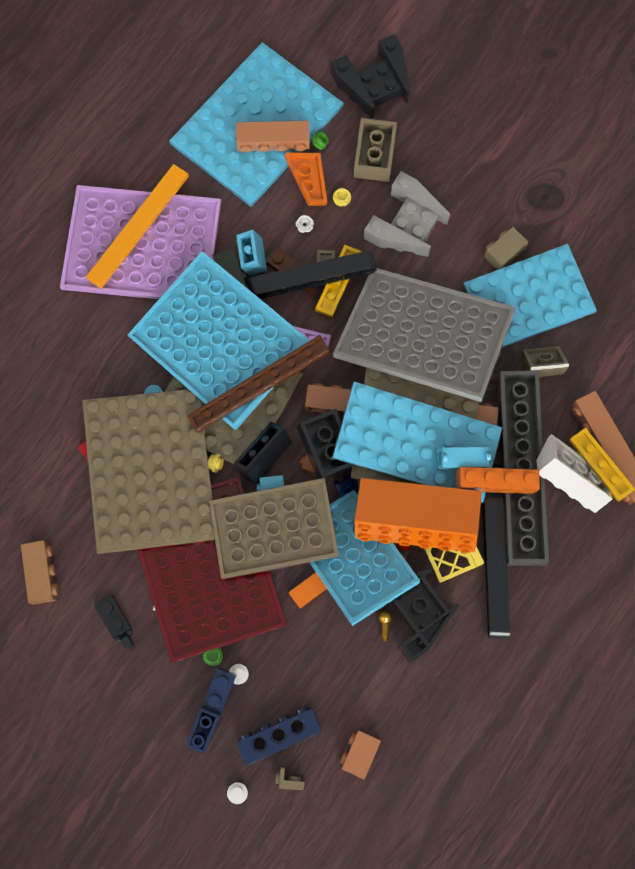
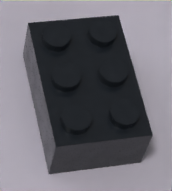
M336 409L304 420L296 426L317 479L327 478L355 466L354 464L332 458L342 424Z

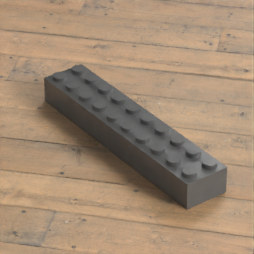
M500 371L497 376L499 427H502L500 434L503 469L537 470L536 460L543 448L539 371ZM540 475V490L535 493H504L507 566H545L549 563L545 479Z

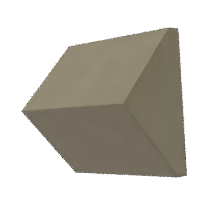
M560 346L522 350L525 371H539V377L563 375L569 367V363Z

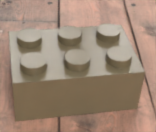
M361 118L354 165V178L390 181L397 122Z

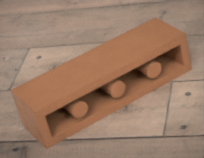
M309 121L237 122V151L247 153L250 151L268 152L269 150H278L284 152L287 150L304 151L310 149Z

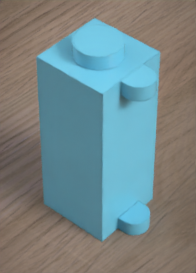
M453 447L437 450L438 470L459 469L460 467L487 468L490 467L489 464L492 460L488 447Z

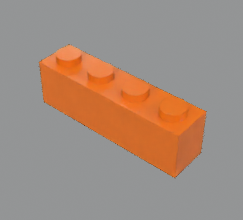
M460 467L455 471V488L494 493L533 494L540 490L539 470Z

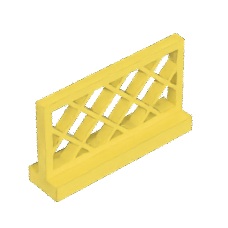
M477 546L475 552L464 554L459 550H449L457 554L453 564L442 560L445 551L442 552L441 558L438 559L432 556L430 552L432 547L424 548L439 583L484 564ZM459 555L467 558L470 566L465 568L456 566ZM441 563L452 567L449 575L441 576L439 572Z

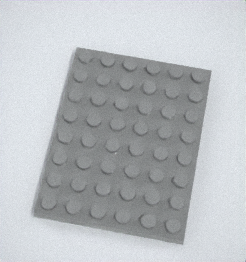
M377 268L376 272L369 274L334 350L333 357L482 402L516 307Z

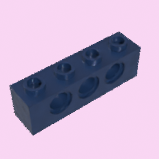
M306 706L297 710V715L292 718L286 715L277 719L278 724L272 727L268 723L258 728L259 733L252 735L249 732L240 736L241 741L237 742L246 766L322 732L313 709L308 710ZM295 720L303 723V730L301 732H294L292 730V723ZM276 729L284 731L285 736L283 740L277 741L274 739L273 732ZM258 737L265 740L266 745L264 749H257L254 743Z

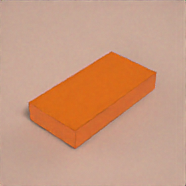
M315 572L288 593L301 609L327 588Z

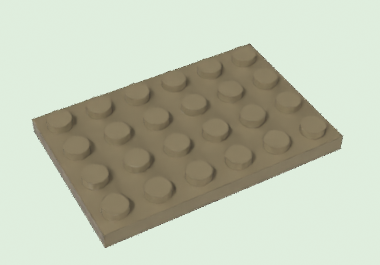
M325 478L209 501L221 579L340 557Z

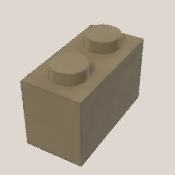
M514 227L508 231L504 230L495 243L492 241L485 248L484 258L496 270L506 267L526 249L528 241Z

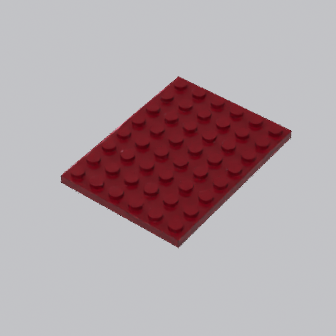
M239 477L211 485L212 500L244 494ZM215 540L137 549L171 663L287 625L269 570L221 579Z

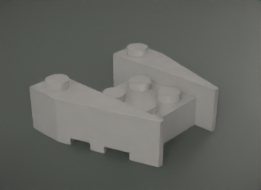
M401 171L392 184L391 196L404 202L391 224L373 215L364 230V239L380 248L386 249L387 247L400 252L408 251L416 255L428 257L431 246L426 244L425 241L437 221L445 225L448 224L450 213L417 179Z

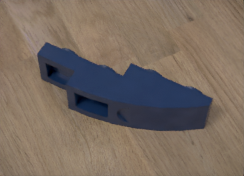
M220 667L217 668L187 741V747L205 754L230 696L236 674Z

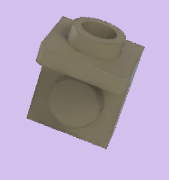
M281 767L280 771H276V784H279V789L304 790L305 781H301V777L289 776L288 780H284L285 767Z

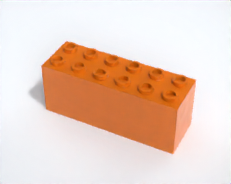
M361 478L355 514V538L365 542L373 540L383 544L416 545L425 549L433 547L443 551L475 552L482 491Z

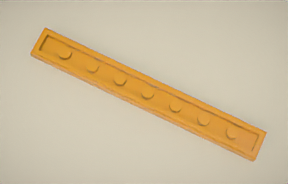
M174 164L88 273L86 276L88 281L100 289L105 286L189 177L187 172Z

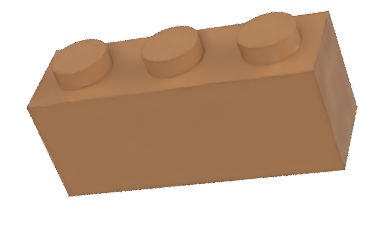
M45 540L21 544L28 603L35 605L56 601L58 586L54 583L53 578L56 575L54 564L51 563V556H53L52 546Z

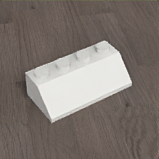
M551 434L536 460L539 475L551 481L556 488H561L570 498L578 500L583 507L597 512L612 500L610 491L580 454Z

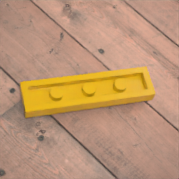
M344 245L339 257L362 251ZM350 279L326 284L315 311L333 318Z
M586 428L570 438V443L618 502L635 490Z

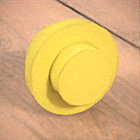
M340 188L334 192L333 201L338 206H346L351 201V194L348 190Z
M212 454L208 460V468L212 472L217 473L222 469L224 460L221 458V454Z

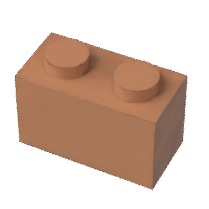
M359 730L357 733L353 732L348 742L351 745L349 752L344 751L340 763L343 764L342 770L365 780L381 740Z

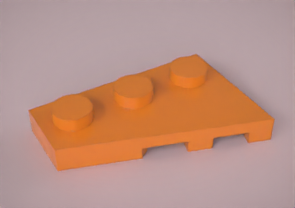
M285 153L284 158L307 205L326 206L327 196L320 153Z

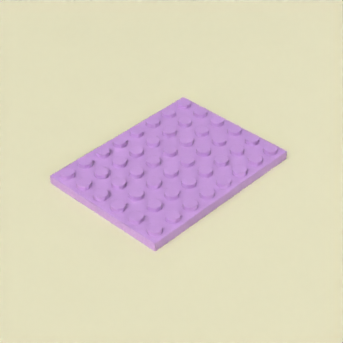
M77 185L60 282L61 290L160 299L201 251L213 260L212 255L215 254L221 199L175 194L109 281L100 289L88 281L86 276L151 192Z

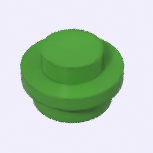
M321 131L315 132L312 135L313 145L321 150L326 148L329 142L326 134Z
M220 648L203 653V659L206 664L216 666L221 663L223 652Z

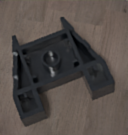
M395 34L379 41L378 54L382 61L356 72L347 55L331 61V75L338 88L342 92L345 91L349 98L359 104L362 110L371 118H374L376 106L402 96L405 103H408L409 85L403 48Z
M432 568L415 573L420 583L388 603L393 604L415 634L398 647L409 663L415 661L431 648L438 635L459 607L457 603L448 609L425 577L433 571ZM388 604L384 605L383 607L375 611L373 614H376Z

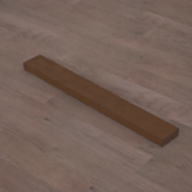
M318 335L190 413L187 417L195 431L199 433L330 353V350L321 335Z

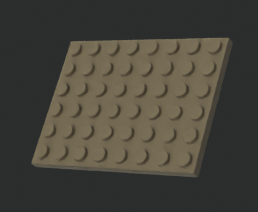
M190 390L82 400L97 554L215 540L209 501L212 500L204 430L197 433L187 415L201 407L200 399Z

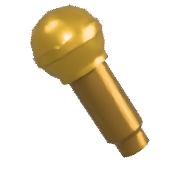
M383 610L378 616L381 623L382 641H388L389 623L392 620V614L388 610Z

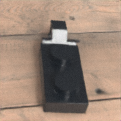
M109 595L94 604L116 643L121 641L125 649L133 646L134 644L129 637L132 634V628L114 597Z

